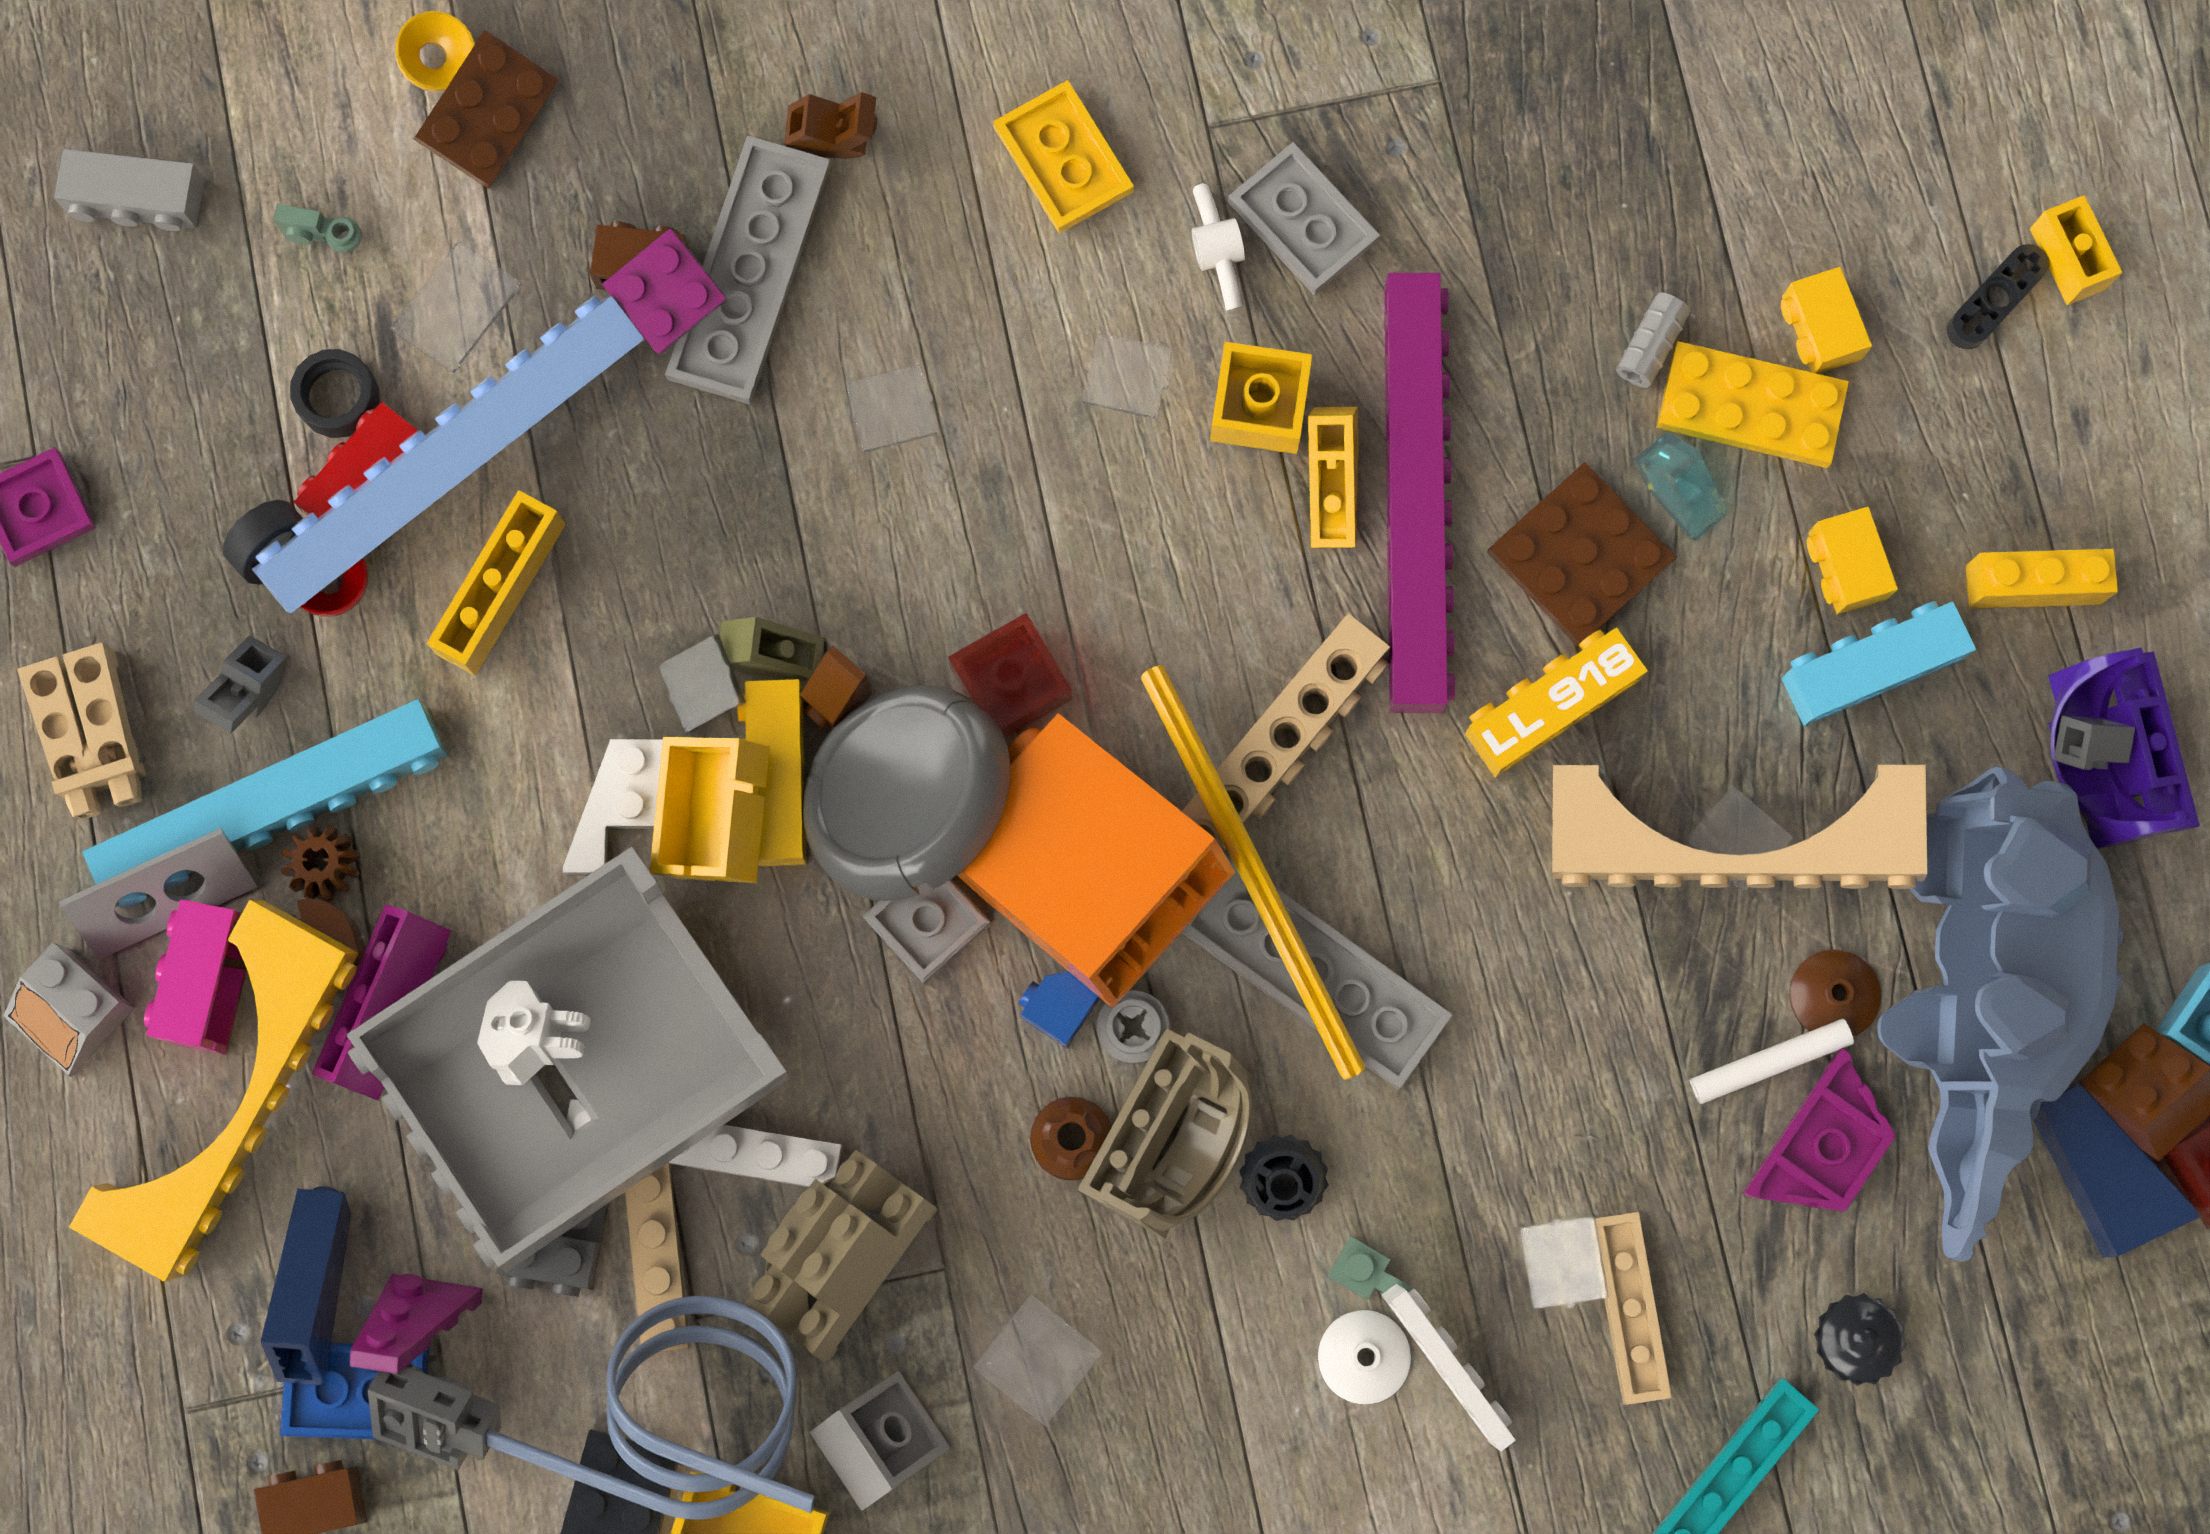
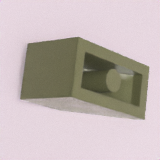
M759 617L722 621L716 665L750 675L809 681L822 660L825 638Z

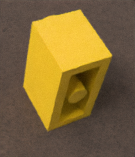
M2085 195L2045 210L2030 228L2038 247L2045 252L2048 258V268L2067 306L2107 290L2123 273Z
M1841 267L1790 283L1782 296L1781 310L1787 324H1793L1798 336L1796 342L1797 351L1803 364H1809L1812 373L1820 374L1862 360L1872 347V344Z
M1869 507L1818 521L1808 532L1807 549L1814 563L1819 562L1824 577L1821 580L1824 598L1828 604L1834 605L1837 615L1888 600L1898 590Z

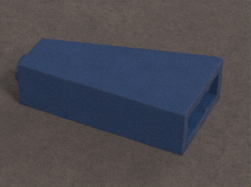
M2082 1085L2067 1088L2056 1101L2041 1102L2039 1113L2033 1121L2103 1258L2120 1256L2200 1217L2193 1205Z
M319 1186L313 1190L297 1188L261 1338V1345L277 1382L311 1385L325 1384L351 1211L344 1192H339L331 1187Z

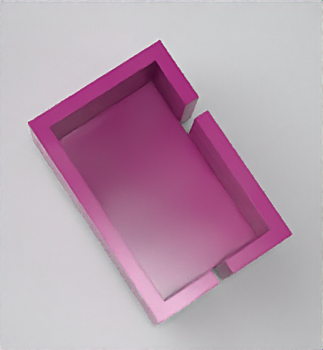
M180 899L178 910L172 911L167 924V935L170 937L167 953L160 957L156 967L155 977L159 985L155 1000H151L148 1003L144 1015V1025L148 1027L146 1036L172 1045L226 1055L247 972L243 969L223 966L225 957L243 961L238 947L227 941L241 916L240 912Z

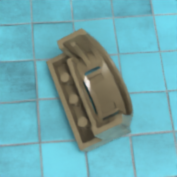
M1166 1028L1077 1190L1091 1200L1165 1239L1171 1228L1195 1217L1214 1200L1236 1167L1246 1143L1251 1123L1252 1096L1249 1083L1253 1075L1231 1053L1189 1032L1183 1037ZM1204 1097L1226 1108L1227 1114L1203 1103L1198 1098ZM1189 1105L1185 1118L1174 1141L1172 1142L1170 1148L1168 1149L1162 1160L1153 1170L1154 1163L1157 1160L1160 1152L1162 1151L1177 1121L1179 1120L1183 1110L1185 1109V1107ZM1154 1182L1175 1192L1181 1197L1177 1198L1159 1189L1158 1187L1154 1186Z

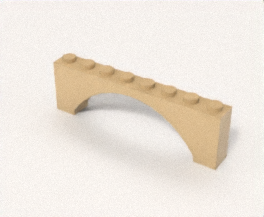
M1553 765L1552 873L1554 879H1562L1563 886L1586 887L1590 885V880H1608V886L1633 887L1636 886V880H1654V886L1671 888L1682 886V880H1700L1701 887L1722 888L1728 886V880H1747V887L1771 888L1775 886V881H1794V887L1819 888L1822 887V881H1840L1842 888L1858 889L1869 887V881H1888V888L1909 889L1915 888L1916 881H1924L1927 876L1926 765H1878L1875 772V781L1864 796L1845 815L1828 828L1807 840L1789 847L1761 854L1747 855L1717 854L1694 849L1670 840L1649 828L1613 796L1599 777V765Z

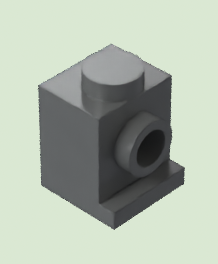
M2062 716L2054 760L2084 770H2091L2092 768L2108 769L2109 762L2129 763L2135 727L2105 718Z

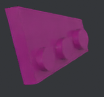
M391 1274L351 1348L350 1366L395 1374L399 1373L430 1347L431 1338L441 1329L451 1330L458 1324V1317L466 1309L474 1311L482 1304L483 1288L423 1279L414 1274Z

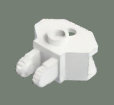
M509 981L487 1001L477 1044L489 1065L497 1070L506 1085H524L544 1065H554L555 1058L578 1059L582 1057L585 1046L581 1041L560 1036L561 1032L587 1031L591 1019L588 1015L579 1012L553 1010L549 1003L541 1001L527 981ZM499 1019L498 1030H495L494 1024Z

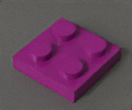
M673 229L667 230L602 284L657 354H662L728 300Z
M56 447L0 473V544L9 563L14 567L96 528L67 464Z

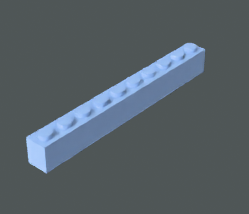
M595 295L584 302L574 311L578 316L575 321L567 327H564L559 322L540 337L544 344L532 354L527 349H524L505 364L509 371L497 381L492 376H489L470 391L474 398L462 408L457 403H454L435 418L439 425L427 435H424L421 430L417 431L399 445L403 450L401 455L390 463L384 457L367 469L363 474L368 480L355 490L350 485H347L328 500L332 508L319 518L314 513L309 514L292 528L296 535L281 546L276 540L258 553L255 557L260 563L252 568V570L285 611L289 613L294 612L643 341V336L614 298L610 296L599 301Z

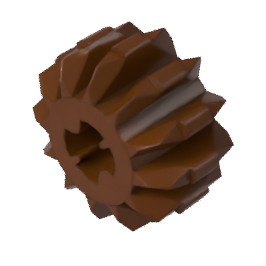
M309 825L307 830L308 839H305L298 833L292 834V840L298 845L295 850L290 848L282 850V855L293 860V862L284 865L281 868V872L285 876L293 877L289 884V888L292 891L298 892L304 889V898L316 899L320 893L324 900L332 901L334 897L333 887L338 888L343 893H347L350 888L343 881L346 875L352 878L359 876V871L349 866V864L360 859V853L357 850L348 849L353 839L347 834L338 837V829L336 827L328 825L321 833L316 825ZM319 855L325 858L324 861L328 863L323 871L317 869L318 865L314 863V860Z

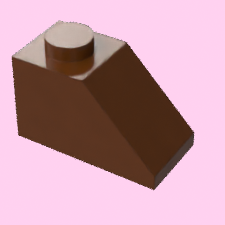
M832 646L826 652L800 693L803 704L807 706L802 711L803 714L820 729H823L826 725L833 729L848 713L864 703L872 695L867 675L837 648Z

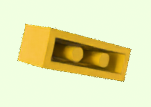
M2114 549L1979 553L1965 566L1969 609L2101 605L2118 593Z

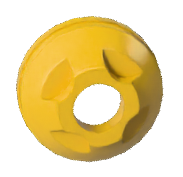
M425 11L414 15L401 27L395 44L396 61L405 78L413 85L423 90L441 92L446 90L475 43L467 27L456 17L440 11ZM433 44L443 50L445 54L443 66L432 69L422 63L420 50L425 45Z

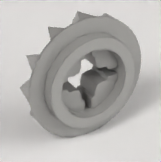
M1136 990L1128 991L1113 1009L1105 1003L1097 1020V1034L1103 1048L1111 1057L1127 1064L1147 1062L1166 1028L1170 1030L1168 1014L1163 1005L1152 995ZM1143 1012H1146L1147 1014L1143 1018L1144 1021L1141 1028L1149 1040L1147 1041L1143 1037L1139 1038L1133 1035L1130 1039H1126L1121 1043L1120 1040L1123 1038L1122 1034L1125 1031V1026L1117 1015L1119 1014L1123 1018L1127 1017L1133 1020L1137 1016L1140 1017Z

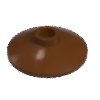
M1826 950L1810 956L1799 965L1790 983L1789 998L1795 1017L1809 1032L1844 1019L1854 1037L1865 1031L1875 1020L1880 1008L1881 991L1875 973L1864 960L1846 951ZM1834 985H1840L1845 989L1846 998L1844 1001H1837L1832 996Z

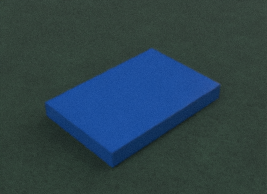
M331 1343L324 1385L284 1382L280 1436L376 1439L373 1438L368 1388L378 1371L350 1366V1352L354 1343ZM429 1348L410 1363L419 1367L427 1375Z

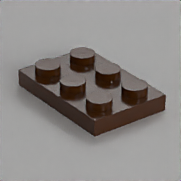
M484 30L413 140L489 189L559 79Z

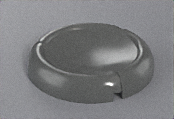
M904 686L881 693L857 706L827 735L812 761V768L805 782L802 799V817L806 839L812 854L828 876L841 887L853 894L873 900L892 901L912 898L919 895L917 886L927 883L931 888L935 889L951 880L967 867L984 848L992 836L1006 804L1010 784V760L1006 741L999 726L991 715L980 709L981 706L972 699L957 691L939 686Z

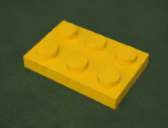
M1069 80L993 121L995 131L1059 234L1134 193V185Z

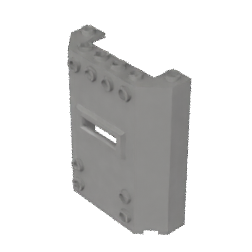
M633 847L610 860L346 1034L354 1048L348 1051V1054L363 1075L370 1071L381 1081L388 1094L382 1097L384 1104L396 1120L404 1116L413 1130L406 1135L410 1144L420 1158L426 1155L430 1156L438 1168L431 1173L433 1179L446 1197L454 1193L462 1205V1208L456 1211L468 1232L471 1235L476 1233L480 1240L473 1244L476 1251L489 1268L496 1263L505 1273L790 1080L785 1068L763 1036L755 1030L663 896L657 882ZM509 981H527L541 1001L549 1003L553 1010L579 1012L588 1015L591 1019L587 1031L561 1032L560 1036L581 1041L585 1046L583 1056L578 1059L555 1058L554 1062L591 1118L589 1122L576 1131H573L536 1074L524 1085H506L497 1070L489 1065L477 1044L487 1001ZM499 1019L494 1024L495 1030H498Z

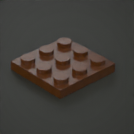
M1586 462L1578 467L1487 551L1493 560L1578 648L1584 639L1598 631L1677 558Z

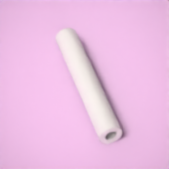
M1840 1019L1690 1079V1084L1696 1099L1700 1104H1703L1854 1044V1039L1847 1022L1844 1019Z

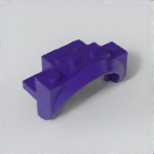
M2141 647L2115 652L2083 661L2048 675L2055 700L2052 722L2048 723L2051 732L2050 745L2053 766L2060 783L2067 784L2077 794L2080 815L2086 820L2090 839L2095 847L2101 849L2129 844L2152 836L2200 827L2154 651L2143 653ZM2114 690L2118 705L2108 708ZM2061 717L2105 718L2135 727L2129 763L2109 762L2108 769L2092 768L2091 770H2084L2055 761L2054 756ZM2142 796L2145 807L2140 805L2133 797Z

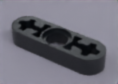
M2031 244L2017 247L1950 319L1947 326V334L1950 341L1961 349H1974L1982 344L2046 274L2049 263L2045 252ZM2027 259L2034 264L2031 267V271H2027L2016 283L2010 277L2020 267L2021 263ZM1990 287L2004 289L2009 297L2008 305L2005 307L1992 305L1987 299V289ZM1980 311L1985 317L1975 327L1974 331L1968 335L1961 330L1964 327V323L1969 322Z

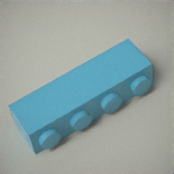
M1932 601L1911 612L1912 619L1898 624L1896 618L1886 620L1872 627L1873 635L1858 641L1856 635H1851L1833 643L1830 646L1833 652L1817 657L1814 651L1791 661L1792 669L1781 679L1803 726H1807L1957 663L1972 654L1976 648L1954 602L1952 601L1938 607L1936 601Z

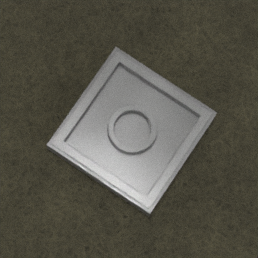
M952 879L935 889L931 888L927 883L917 886L919 895L912 898L892 901L880 900L862 916L923 984L930 980L991 924L988 918Z

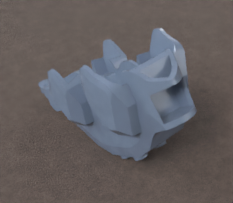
M1998 766L1989 769L1963 788L1946 795L1936 805L1935 813L1926 815L1927 876L1924 881H1916V887L1909 888V890L1921 902L1948 905L1937 927L1935 941V959L1943 975V986L1936 985L1912 992L1885 1011L1879 1018L1877 1027L1878 1037L1882 1044L1909 1066L1930 1069L1940 1090V1110L1932 1128L1928 1149L1944 1190V1212L1941 1228L1943 1251L1946 1257L1954 1261H1967L1972 1258L1974 1243L1986 1237L1985 1224L1994 1219L1998 1214L2007 1175L2013 1167L2029 1156L2033 1148L2034 1136L2031 1121L2036 1119L2041 1102L2056 1101L2061 1097L2099 1047L2115 1004L2116 992L2121 986V974L2117 969L2118 947L2123 940V928L2119 924V908L2108 865L2089 838L2082 824L2077 794L2067 784L2047 780L2028 789L2023 780L2011 769Z

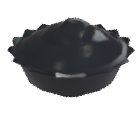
M1292 1134L1283 1138L1273 1135L1268 1141L1257 1142L1254 1150L1245 1154V1164L1239 1170L1242 1178L1239 1188L1246 1194L1247 1204L1255 1207L1259 1215L1270 1216L1275 1221L1282 1219L1294 1221L1301 1215L1310 1214L1313 1207L1322 1202L1323 1192L1329 1186L1326 1179L1328 1167L1322 1162L1321 1152L1312 1149L1308 1140H1298Z
M1864 1293L1855 1297L1845 1295L1839 1302L1830 1303L1827 1311L1819 1316V1327L1814 1334L1818 1343L1816 1353L1823 1359L1825 1369L1834 1372L1840 1381L1849 1380L1856 1386L1865 1382L1876 1384L1882 1377L1891 1376L1893 1368L1902 1363L1901 1352L1907 1345L1902 1336L1905 1326L1897 1320L1896 1310L1886 1307L1881 1298L1871 1299Z

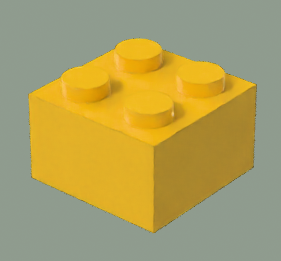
M1224 341L1210 441L1297 454L1312 354Z

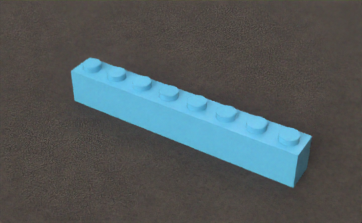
M417 699L82 851L95 884H98L219 828H222L237 852L244 848L247 851L257 850L270 844L273 841L272 836L286 829L294 832L308 827L315 822L314 816L328 810L331 813L343 811L356 803L355 798L369 791H372L373 794H378L395 787L398 784L397 779L411 772L415 775H420L435 769L439 765L438 760L448 756V753L428 708ZM182 870L172 874L165 881L164 889H170L185 883L189 879L188 874L194 871ZM135 892L127 894L116 903L115 907L119 905L121 908L135 906L147 899L146 893Z

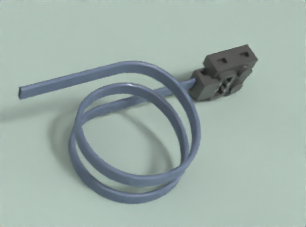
M688 1296L673 1299L649 1309L632 1322L623 1332L613 1349L607 1369V1425L611 1441L621 1458L645 1478L676 1490L704 1492L718 1490L733 1484L743 1487L727 1497L714 1501L684 1502L674 1500L498 1433L501 1429L499 1404L473 1395V1392L469 1391L468 1387L455 1380L442 1376L432 1377L427 1375L419 1367L410 1363L397 1374L378 1371L368 1388L373 1438L456 1470L460 1469L468 1453L484 1459L491 1447L636 1504L677 1518L694 1520L723 1516L741 1508L758 1494L809 1513L814 1508L815 1496L772 1480L784 1460L793 1429L796 1367L791 1349L784 1335L768 1318L746 1305L728 1299L711 1296ZM703 1313L732 1318L760 1332L777 1350L784 1368L767 1348L754 1339L729 1329L703 1325L679 1327L657 1334L638 1346L624 1360L621 1366L620 1363L636 1339L654 1325L680 1315ZM686 1343L718 1344L743 1352L763 1365L775 1379L782 1394L784 1407L776 1426L765 1442L748 1458L737 1465H732L661 1438L635 1422L626 1412L619 1399L625 1382L634 1370L649 1357L672 1346ZM619 1426L624 1433L643 1448L707 1474L680 1473L652 1463L628 1444ZM774 1452L773 1456L771 1457L767 1465L764 1467V1469L759 1474L753 1473L760 1466H762L763 1463Z

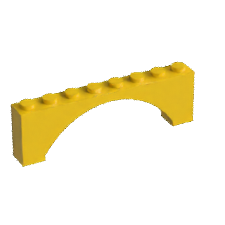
M249 900L227 940L238 947L246 965L255 995L258 1015V1046L255 1067L248 1090L238 1111L226 1129L207 1149L174 1172L133 1187L117 1188L110 1183L91 1186L69 1228L164 1282L179 1278L181 1275L186 1276L196 1264L200 1255V1251L196 1250L203 1235L210 1234L218 1224L222 1216V1210L218 1209L225 1195L234 1192L240 1184L245 1170L241 1168L249 1152L254 1153L262 1144L267 1134V1129L263 1126L271 1112H277L284 1104L290 1091L286 1085L294 1070L297 1072L301 1070L312 1052V1047L308 1045L316 1030L321 1031L327 1025L334 1012V1006L331 1003L339 989L344 990L349 985L357 969V966L353 963L359 954L358 952L265 900Z

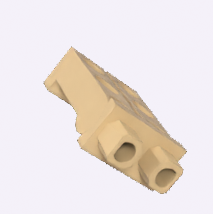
M100 642L62 654L64 660L56 656L18 668L17 671L55 780L52 781L54 793L65 799L73 818L84 820L100 814L101 809L96 793L109 788L114 805L118 807L141 802L142 790L140 779L147 777L144 764L139 763L137 747L131 733L116 670L119 668L115 650Z

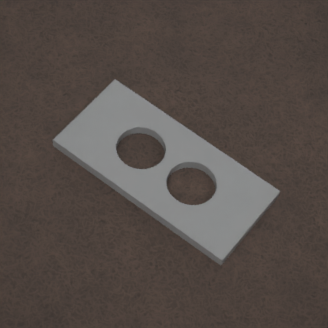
M219 828L59 901L62 911L98 960L166 930L170 914L173 910H178L180 899L218 906L258 888V884L222 828ZM192 870L204 877L202 887L195 893L187 896H175L164 889V883L167 878L178 871ZM130 893H146L156 900L152 911L139 918H126L115 911L116 903Z

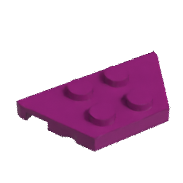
M1842 1048L1836 1052L1743 1190L1742 1194L1746 1197L1837 1212H1845L1896 1137L1886 1117L1879 1113L1876 1107V1100L1867 1084L1864 1085L1850 1062L1852 1058L1848 1051Z

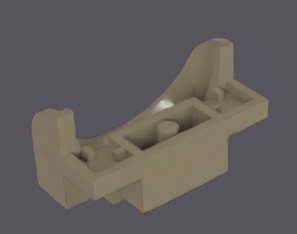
M855 1149L850 1158L839 1167L836 1177L822 1183L815 1178L810 1187L799 1196L796 1204L786 1214L778 1229L769 1238L768 1245L760 1254L766 1259L765 1275L756 1282L753 1292L745 1303L768 1318L777 1328L791 1336L812 1355L824 1363L826 1361L829 1362L838 1350L837 1345L925 1222L929 1223L938 1209ZM883 1208L875 1221L864 1214L873 1209ZM808 1292L818 1299L811 1310L808 1309Z

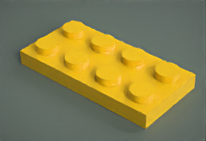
M1677 341L1672 353L1656 428L1828 468L1832 464L1849 381Z

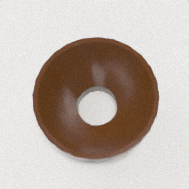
M1080 1097L1059 1098L1050 1102L1036 1116L1031 1128V1149L1038 1164L1050 1175L1062 1180L1084 1179L1112 1126L1107 1115L1093 1102ZM1076 1123L1084 1129L1086 1140L1079 1149L1069 1151L1059 1144L1058 1132L1065 1124Z

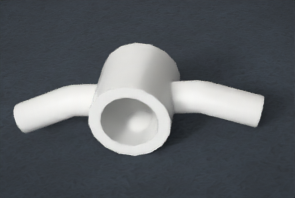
M1204 183L1198 184L1194 187L1193 194L1201 214L1203 226L1192 228L1191 231L1201 271L1216 268L1226 310L1242 307L1241 295L1233 263L1245 260L1244 246L1238 223L1235 218L1220 221L1209 185Z

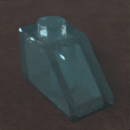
M1667 432L1634 458L1649 492L1692 540L1698 539L1728 514L1697 448Z

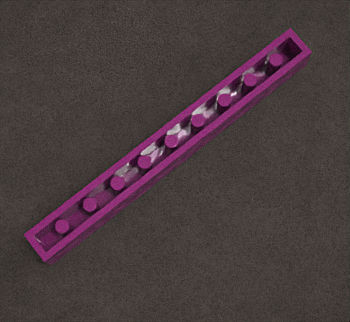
M1388 273L1384 284L1388 645L1390 646L1389 713H1443L1448 700H1454L1455 675L1454 673H1447V656L1453 657L1454 630H1446V613H1453L1454 591L1453 586H1446L1445 570H1452L1453 545L1452 543H1445V527H1451L1452 501L1444 500V484L1451 483L1452 464L1451 457H1444L1443 441H1450L1451 435L1450 415H1443V399H1449L1450 373L1442 372V357H1448L1449 330H1441V315L1448 314L1449 293L1448 288H1441V273Z

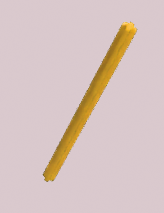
M1158 665L1146 670L1142 674L1141 680L1343 1079H1350L1365 1070V1065L1165 668L1162 665Z

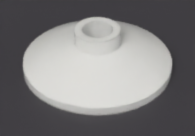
M1359 1310L1344 1314L1326 1329L1319 1345L1318 1363L1324 1381L1338 1396L1353 1403L1373 1404L1389 1398L1403 1385L1410 1369L1411 1353L1404 1332L1392 1319L1375 1311ZM1362 1348H1369L1374 1353V1361L1369 1366H1363L1358 1362L1357 1355Z

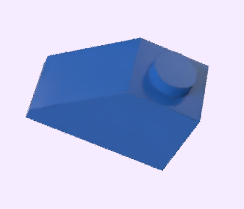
M1067 971L1045 976L1040 985L1032 981L1018 1004L1024 1007L1020 1013L1022 1020L1067 1049L1100 997Z

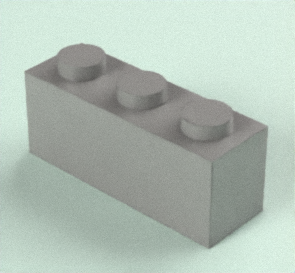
M63 149L54 199L66 211L69 217L79 221L92 222L95 217L108 218L112 222L123 226L134 227L138 225V222L152 223L162 230L176 232L180 231L181 227H197L205 179L192 163Z

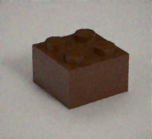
M2145 1023L2078 1083L2084 1087L2140 1149L2158 1161L2210 1115V1066Z

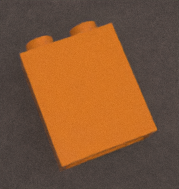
M1057 713L1042 731L1039 728H1030L1020 734L1008 748L1010 784L1003 813L984 848L957 876L1113 1009L1232 877L1235 870L1212 835Z

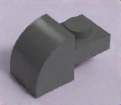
M249 635L223 661L221 674L194 700L193 712L232 733L249 715L257 718L267 706L281 682L286 668L287 657Z

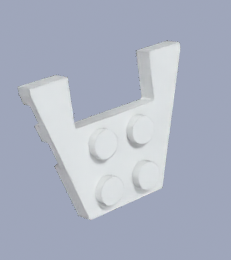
M610 739L563 865V873L565 875H589L607 863L608 829H654L663 740Z

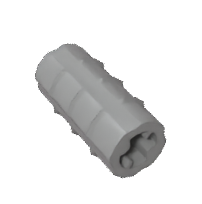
M1658 293L1655 296L1649 309L1644 313V318L1637 331L1634 332L1628 348L1624 350V355L1616 368L1618 375L1635 386L1648 388L1652 385L1660 368L1663 367L1662 364L1669 351L1673 349L1672 345L1679 332L1683 330L1682 327L1691 312L1690 307L1685 302L1667 293Z

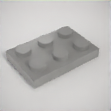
M1294 142L1228 196L1227 202L1314 296L1373 247L1380 238V234Z

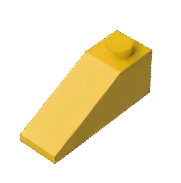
M1314 407L1308 415L1311 548L1356 547L1359 459L1358 407Z

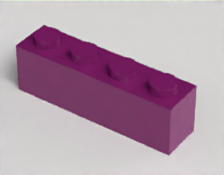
M385 904L312 1071V1075L379 1101L385 1087L370 1071L363 1075L348 1054V1051L354 1048L346 1034L430 980L438 962L442 960L446 953L447 941L452 930L409 911Z

